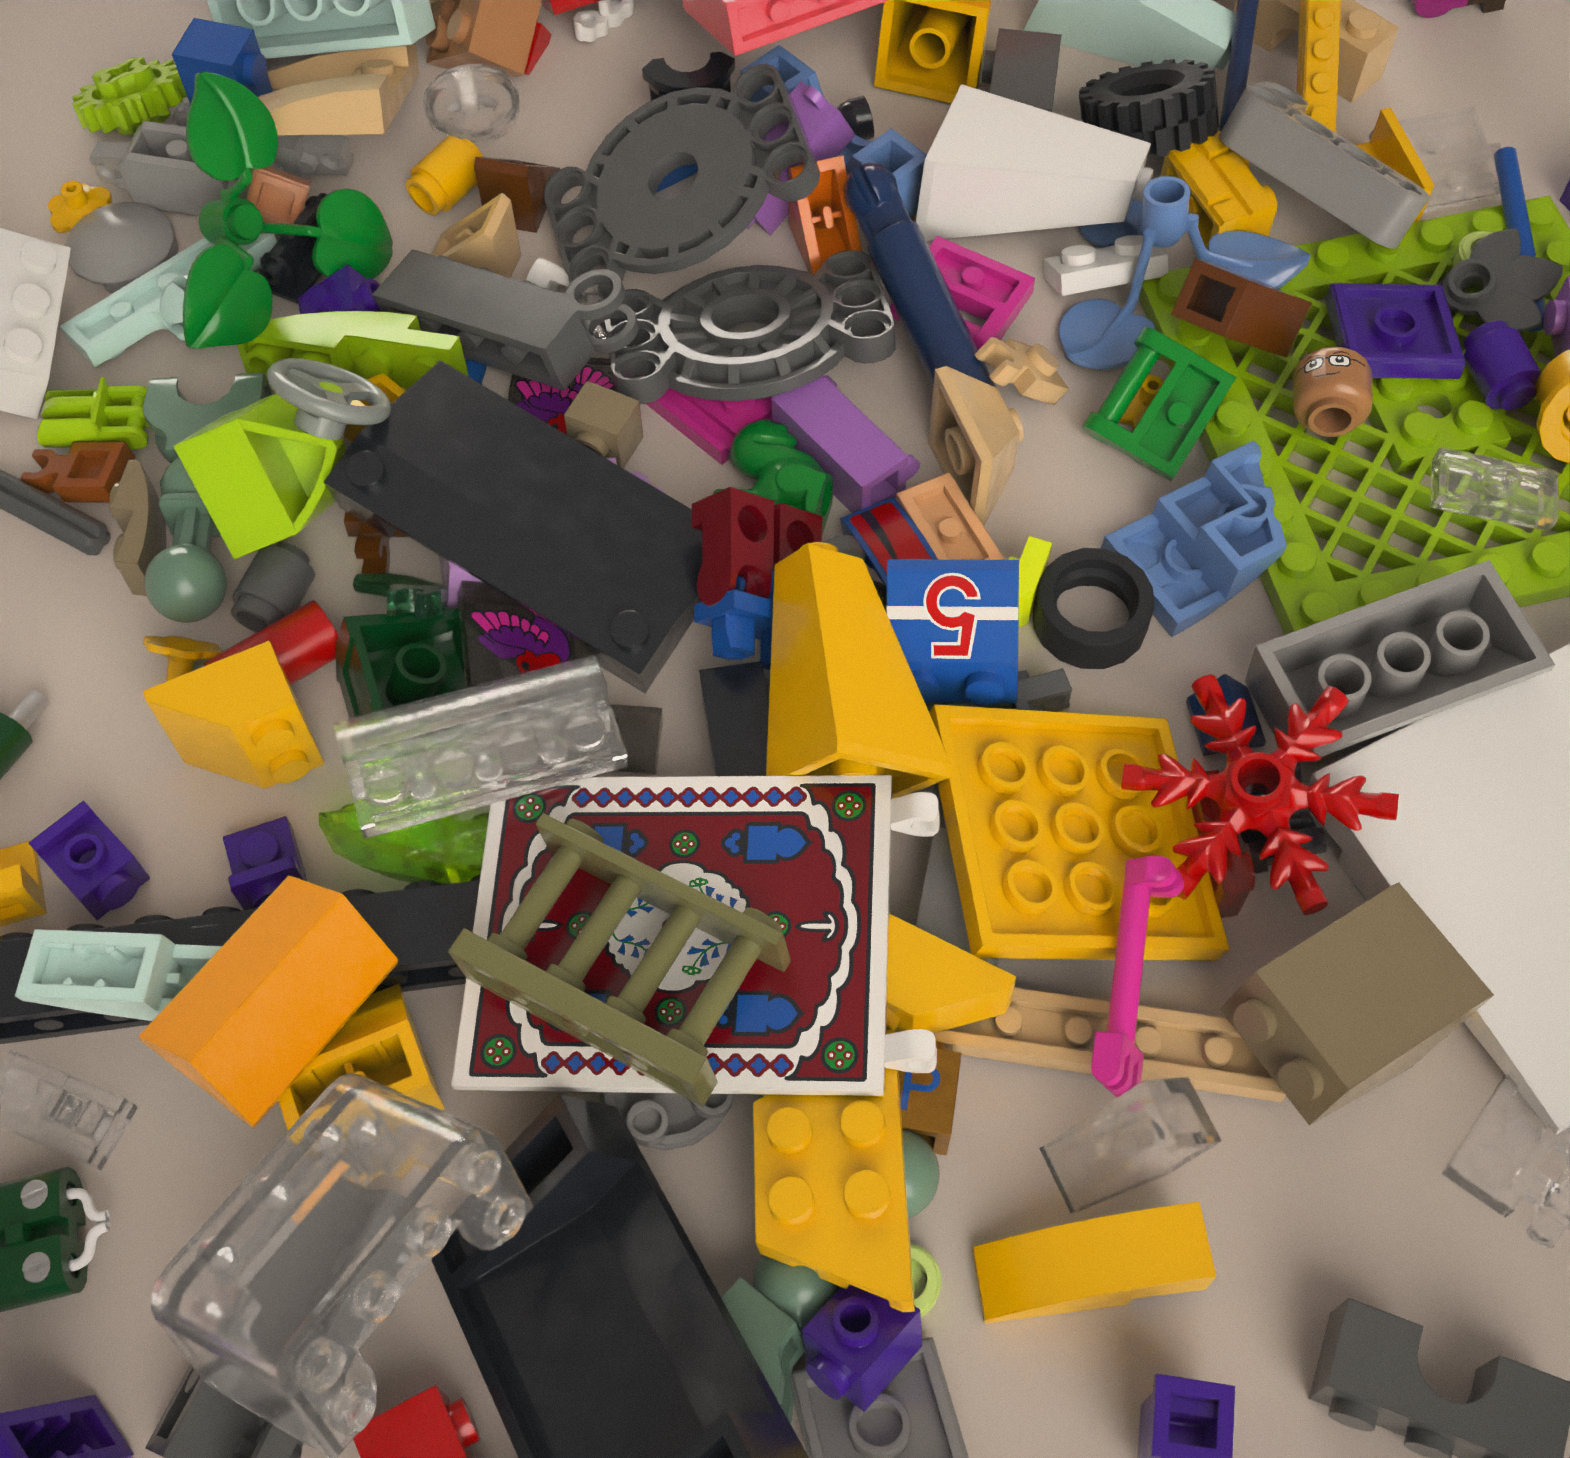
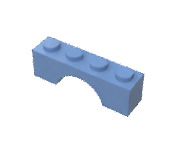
M780 45L740 71L741 76L750 67L758 64H769L779 72L790 93L802 81L807 86H813L823 95L816 72ZM766 85L754 92L750 101L758 102L765 99L772 92L774 86ZM892 128L874 141L865 140L855 135L838 155H843L847 176L857 166L868 162L888 168L896 178L898 192L911 217L918 209L924 161L927 154Z

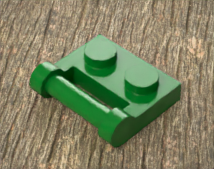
M1143 327L1134 342V345L1137 347L1135 353L1097 413L1090 412L1082 425V429L1094 439L1114 447L1167 480L1172 481L1236 377L1157 330ZM1156 361H1164L1173 368L1133 433L1118 425V422Z

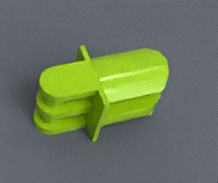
M100 377L98 389L47 390L41 413L43 420H41L37 430L38 443L45 448H71L73 442H125L130 450L145 448L149 437L144 429L150 427L143 415L147 387L138 385L109 386L105 377Z

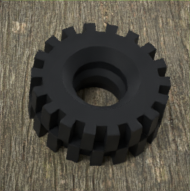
M1175 59L1163 60L1160 64H1153V61L1143 62L1141 66L1134 68L1129 65L1119 68L1117 73L1106 72L1099 75L1100 80L1091 79L1086 83V87H1081L1079 90L1082 122L1149 142L1151 146L1148 155L1156 154L1157 157L1169 155L1171 150L1185 151L1191 148V143L1202 144L1207 141L1208 136H1214L1217 133V127H1219L1215 69L1213 67L1208 68V64L1204 62L1195 64L1194 60L1185 59L1180 63H1175Z

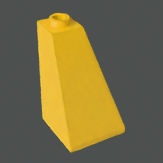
M888 0L884 2L874 87L951 104L961 84L978 89L991 0Z
M812 542L804 544L799 550L775 564L766 776L891 775L892 799L914 793L951 778L952 764L864 560L840 553L838 548L832 544Z

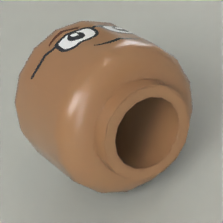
M1325 347L1311 352L1300 360L1293 373V413L1300 425L1321 436L1337 437L1352 431L1364 423L1370 415L1373 401L1372 370L1365 357L1354 350L1344 347Z

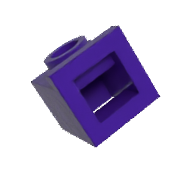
M84 800L29 842L30 846L97 921L110 910L118 909L127 904L135 896L138 888L150 879L135 856L99 819Z
M1156 1373L1153 1382V1393L1141 1404L1137 1458H1232L1235 1386Z

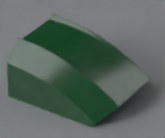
M466 608L345 616L343 618L335 645L336 678L341 687L354 733L355 744L364 750L421 741L466 728L504 712L509 702L507 694L400 723L394 720H387L391 712L398 705L502 679L495 656L477 640V635L483 634V630L471 619L470 611Z

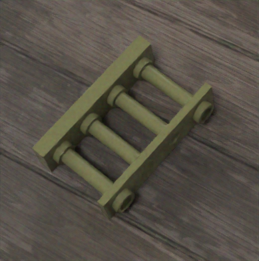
M542 813L535 825L548 850L553 855L545 869L500 935L492 933L489 939L486 940L464 928L448 953L467 979L703 1107L718 1083L712 1067L706 1058L708 1050L704 1047V1044L756 959L782 972H785L791 958L781 926L773 918L757 909L747 907L742 913L604 844V840L598 832L579 820L569 819L567 824H564ZM578 868L611 884L558 966L550 964L547 970L544 971L525 961L528 957L524 951L525 947ZM636 897L670 914L618 997L609 996L606 1003H603L584 992L586 985L582 982ZM695 928H698L731 946L680 1029H670L667 1036L644 1024L646 1017L642 1012Z

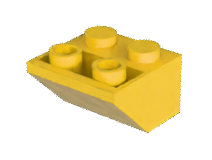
M400 984L371 994L278 1100L290 1139L310 1164L445 1109Z

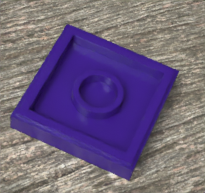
M1349 283L1329 285L1325 301L1336 346L1354 350L1365 357L1371 367L1372 378L1460 379L1466 363L1442 285Z

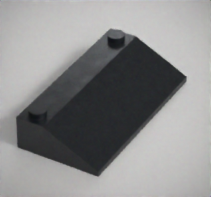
M441 360L391 404V413L385 421L374 425H367L359 432L324 481L337 504L344 511L389 538L398 530L586 644L594 663L645 694L694 621V604L701 602L697 592V578L702 565V531L692 528V509Z
M559 1094L422 1237L518 1458H809L617 1107Z

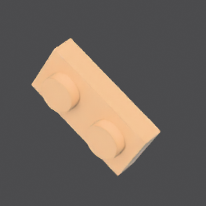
M950 473L896 493V501L923 534L938 560H1005Z

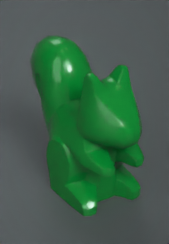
M766 419L744 425L735 435L729 454L733 465L744 476L756 479L757 481L752 489L740 490L774 500V505L783 503L822 516L823 535L833 503L834 483L832 474L826 473L818 462L806 452L794 449L797 440L788 433L785 425ZM716 489V490L713 492V494H715V493H717V492H719V491H722V490H724V489Z

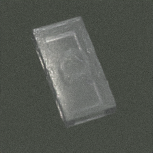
M1440 447L1432 459L1431 508L1550 531L1559 520L1558 471Z

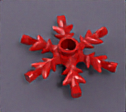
M1210 674L1198 678L1192 683L1191 687L1206 715L1191 716L1190 722L1196 728L1217 739L1204 744V747L1226 754L1227 764L1224 770L1217 774L1208 775L1200 763L1193 758L1190 772L1172 757L1160 754L1158 755V762L1161 769L1124 763L1121 789L1158 791L1151 801V805L1156 808L1173 803L1187 796L1186 810L1195 806L1205 797L1213 799L1220 806L1221 810L1218 821H1203L1194 824L1197 829L1205 833L1204 835L1189 838L1172 847L1174 853L1188 856L1177 868L1184 879V888L1177 897L1186 900L1208 870L1217 883L1223 882L1227 869V849L1241 857L1242 852L1237 835L1244 830L1251 829L1252 831L1258 830L1268 838L1259 854V860L1274 855L1270 872L1271 888L1277 890L1288 880L1303 915H1311L1323 910L1329 903L1312 872L1328 871L1329 865L1316 854L1300 846L1312 841L1313 838L1305 833L1290 830L1289 821L1291 815L1295 811L1308 808L1318 822L1325 826L1327 811L1346 827L1359 831L1362 829L1358 814L1396 821L1399 794L1360 792L1366 782V778L1362 775L1348 778L1329 787L1330 773L1321 777L1311 786L1301 783L1296 778L1295 768L1297 762H1313L1322 759L1321 756L1310 749L1327 745L1342 737L1341 731L1327 728V726L1349 703L1348 698L1339 689L1327 686L1307 714L1303 712L1297 703L1292 704L1288 712V735L1276 727L1274 728L1278 749L1270 754L1264 752L1256 753L1248 746L1256 732V725L1242 730L1246 714L1245 699L1239 698L1231 706H1228L1215 675ZM1260 792L1265 794V796H1254L1250 793Z

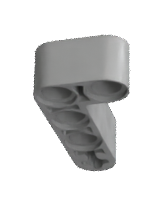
M1270 81L1248 85L1218 136L1223 144L1372 241L1388 248H1397L1430 198L1428 193L1416 183L1305 114L1304 112L1309 104L1296 92Z

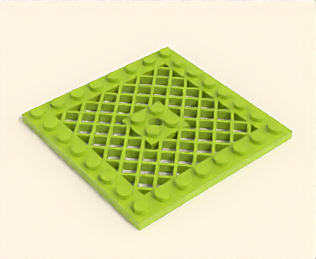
M1550 195L1526 200L1536 257L1555 262L1563 267V274L1558 284L1550 294L1544 297L1545 307L1550 300L1556 299L1567 276H1570V229ZM1502 205L1413 222L1395 249L1382 246L1361 233L1296 245L1295 247L1310 253L1309 262L1303 270L1280 288V290L1312 302L1305 318L1312 323L1308 329L1301 327L1293 345L1296 350L1292 356L1287 358L1226 338L1172 316V310L1191 266L1170 270L1160 278L1143 281L1139 301L1146 317L1153 322L1155 330L1236 377L1199 439L1209 462L1251 441H1255L1260 446L1262 454L1259 466L1265 487H1271L1275 501L1273 513L1281 523L1287 547L1284 553L1259 577L1285 635L1490 560L1519 608L1570 597V514L1555 507L1559 498L1570 502V463L1555 459L1542 446L1539 441L1537 427L1535 428L1505 415L1507 412L1505 409L1496 410L1487 406L1466 365L1460 379L1372 378V410L1367 417L1371 426L1362 423L1352 431L1339 436L1334 445L1307 434L1306 431L1308 429L1300 424L1293 428L1269 417L1274 407L1295 416L1293 413V392L1285 388L1290 380L1293 381L1294 370L1306 353L1310 354L1325 347H1337L1335 341L1318 334L1322 326L1332 330L1326 301L1324 303L1318 301L1325 299L1330 284L1438 285L1440 280L1444 281L1448 272L1453 268L1454 255L1461 240L1466 235L1477 231L1494 233L1507 230ZM1431 277L1429 282L1422 280L1424 278ZM1469 286L1465 290L1469 291L1468 294L1482 291V288ZM1450 309L1451 316L1454 317L1453 323L1464 356L1463 342L1471 332L1459 328L1463 321L1477 327L1485 323L1478 315H1463ZM1544 329L1537 332H1519L1530 349L1529 351L1534 360L1538 352L1553 359L1555 358L1551 335H1546ZM1232 354L1243 359L1238 367ZM1535 360L1542 372L1547 364ZM1167 364L1169 370L1171 371L1173 367ZM1253 364L1280 375L1275 384L1249 373ZM1535 396L1531 402L1516 410L1538 419L1541 407ZM1252 398L1263 402L1258 411ZM1417 406H1432L1438 409L1444 417L1434 418L1426 412H1420ZM1510 441L1525 447L1522 456L1506 450ZM1272 442L1284 447L1279 457ZM1347 442H1354L1378 453L1373 463L1343 450ZM1533 452L1564 464L1561 473L1530 461ZM1293 453H1299L1323 464L1318 474L1289 462ZM1386 458L1394 472L1382 467ZM1471 460L1467 468L1456 464L1457 462ZM1479 463L1511 476L1507 485L1476 473L1475 470ZM1334 469L1361 481L1357 491L1355 492L1328 480L1327 477L1331 470ZM1416 471L1412 480L1400 475ZM1425 474L1455 487L1456 489L1452 497L1421 485L1420 483ZM1520 480L1550 493L1546 503L1515 490L1518 481ZM1370 486L1401 499L1396 509L1366 497L1365 495ZM1293 487L1306 493L1301 503H1299ZM1463 493H1469L1496 505L1491 515L1460 502L1459 500ZM1315 498L1344 510L1345 512L1340 521L1310 509ZM1409 503L1439 516L1440 519L1436 527L1404 514ZM1505 509L1534 522L1535 525L1531 533L1500 520L1499 518L1503 510ZM1354 515L1384 528L1379 540L1350 527L1349 524ZM1448 521L1479 534L1480 537L1476 544H1470L1444 532ZM1544 527L1557 532L1556 534L1540 537ZM1395 533L1423 546L1424 549L1420 557H1415L1389 545L1388 542L1392 534ZM1314 534L1328 540L1323 551H1321ZM1488 539L1501 544V546L1484 549ZM1337 545L1367 558L1368 560L1364 568L1360 570L1332 557ZM1432 551L1446 556V558L1428 561ZM1377 563L1391 569L1371 574Z

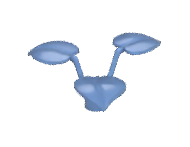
M1172 176L1154 178L1144 187L1143 203L1136 200L1132 201L1124 222L1078 226L1085 239L1101 247L1113 246L1116 239L1129 235L1143 236V243L1129 296L1123 308L1109 300L1091 299L1075 304L1064 314L1059 324V341L1065 357L1077 365L1099 370L1121 368L1128 364L1137 349L1134 342L1143 327L1155 329L1150 319L1132 314L1138 303L1153 246L1159 248L1171 247L1179 241L1185 232L1189 234L1197 259L1208 260L1277 289L1282 288L1307 266L1310 253L1283 241L1247 231H1226L1215 234L1210 239L1208 249H1206L1198 229L1199 216L1188 213L1190 187L1182 179Z

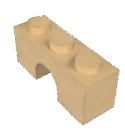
M1237 0L1234 6V13H1236ZM1259 0L1253 43L1270 52L1294 31L1299 32L1300 0ZM1341 0L1337 91L1339 96L1351 103L1383 76L1399 29L1398 26L1354 0Z

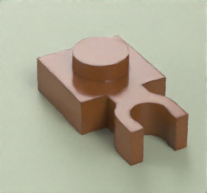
M73 442L67 455H57L54 451L48 449H34L31 456L42 470L36 473L23 472L20 479L47 494L56 491L64 502H109L113 485L120 482L128 460H135L136 457L125 442Z

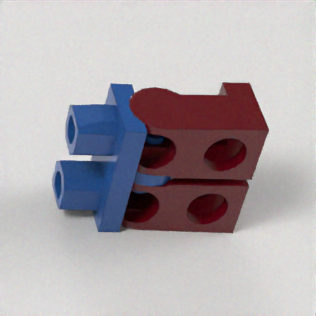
M728 487L692 503V528L702 531V565L697 578V592L701 602L694 604V623L712 627V656L727 660H743L755 656V639L761 640L760 661H762L763 669L770 670L775 564L799 550L804 544L822 542V516L783 503L774 505V500L734 487Z

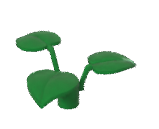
M210 72L195 74L194 94L186 121V140L191 157L197 167L213 179L231 181L239 177L230 188L221 190L220 196L222 200H213L206 203L199 214L200 230L203 236L214 245L204 249L192 263L184 291L182 316L186 346L192 349H201L215 346L240 345L252 341L266 329L270 321L273 297L269 283L263 275L250 270L254 259L239 245L251 244L260 234L264 233L316 237L312 258L315 268L323 276L328 278L348 264L367 279H373L382 273L389 264L393 254V241L377 205L364 193L353 189L334 190L320 201L316 212L318 227L263 222L262 215L257 207L249 200L239 198L238 196L252 182L251 169L265 168L274 162L278 147L275 122L264 103L239 82Z

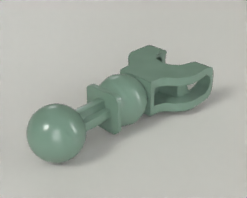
M265 372L237 374L228 394L218 401L203 405L187 402L178 389V377L152 378L149 381L143 405V415L150 428L155 432V443L158 450L171 463L160 480L161 496L159 498V507L173 535L172 546L160 551L150 561L145 573L144 587L147 598L154 609L170 620L191 623L209 617L221 605L227 589L225 571L219 560L210 552L211 537H218L221 534L173 446L221 416L272 395Z
M902 1129L908 1218H912L922 1212L933 1200L938 1188L940 1172L937 1157L929 1143L919 1134ZM761 1255L754 1268L753 1285L751 1286L740 1277L725 1294L720 1296L791 1424L795 1397L791 1376L793 1366L805 1352L801 1334L802 1329L841 1287L820 1279L815 1271L806 1266L791 1267Z

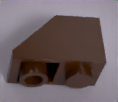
M1194 259L1171 315L1226 338L1287 358L1312 302L1208 260Z

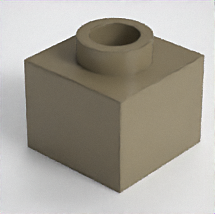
M589 381L585 382L564 414L567 435L604 458L616 457L617 465L623 469L644 438L639 400Z

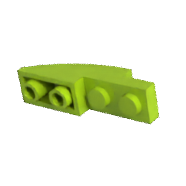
M335 311L272 318L266 329L257 338L237 345L246 373L265 372L266 378L267 371L273 363L290 358L308 359L331 364L353 372L365 379L384 373L405 389H409L440 360L469 377L460 336L421 331L417 315L374 311Z

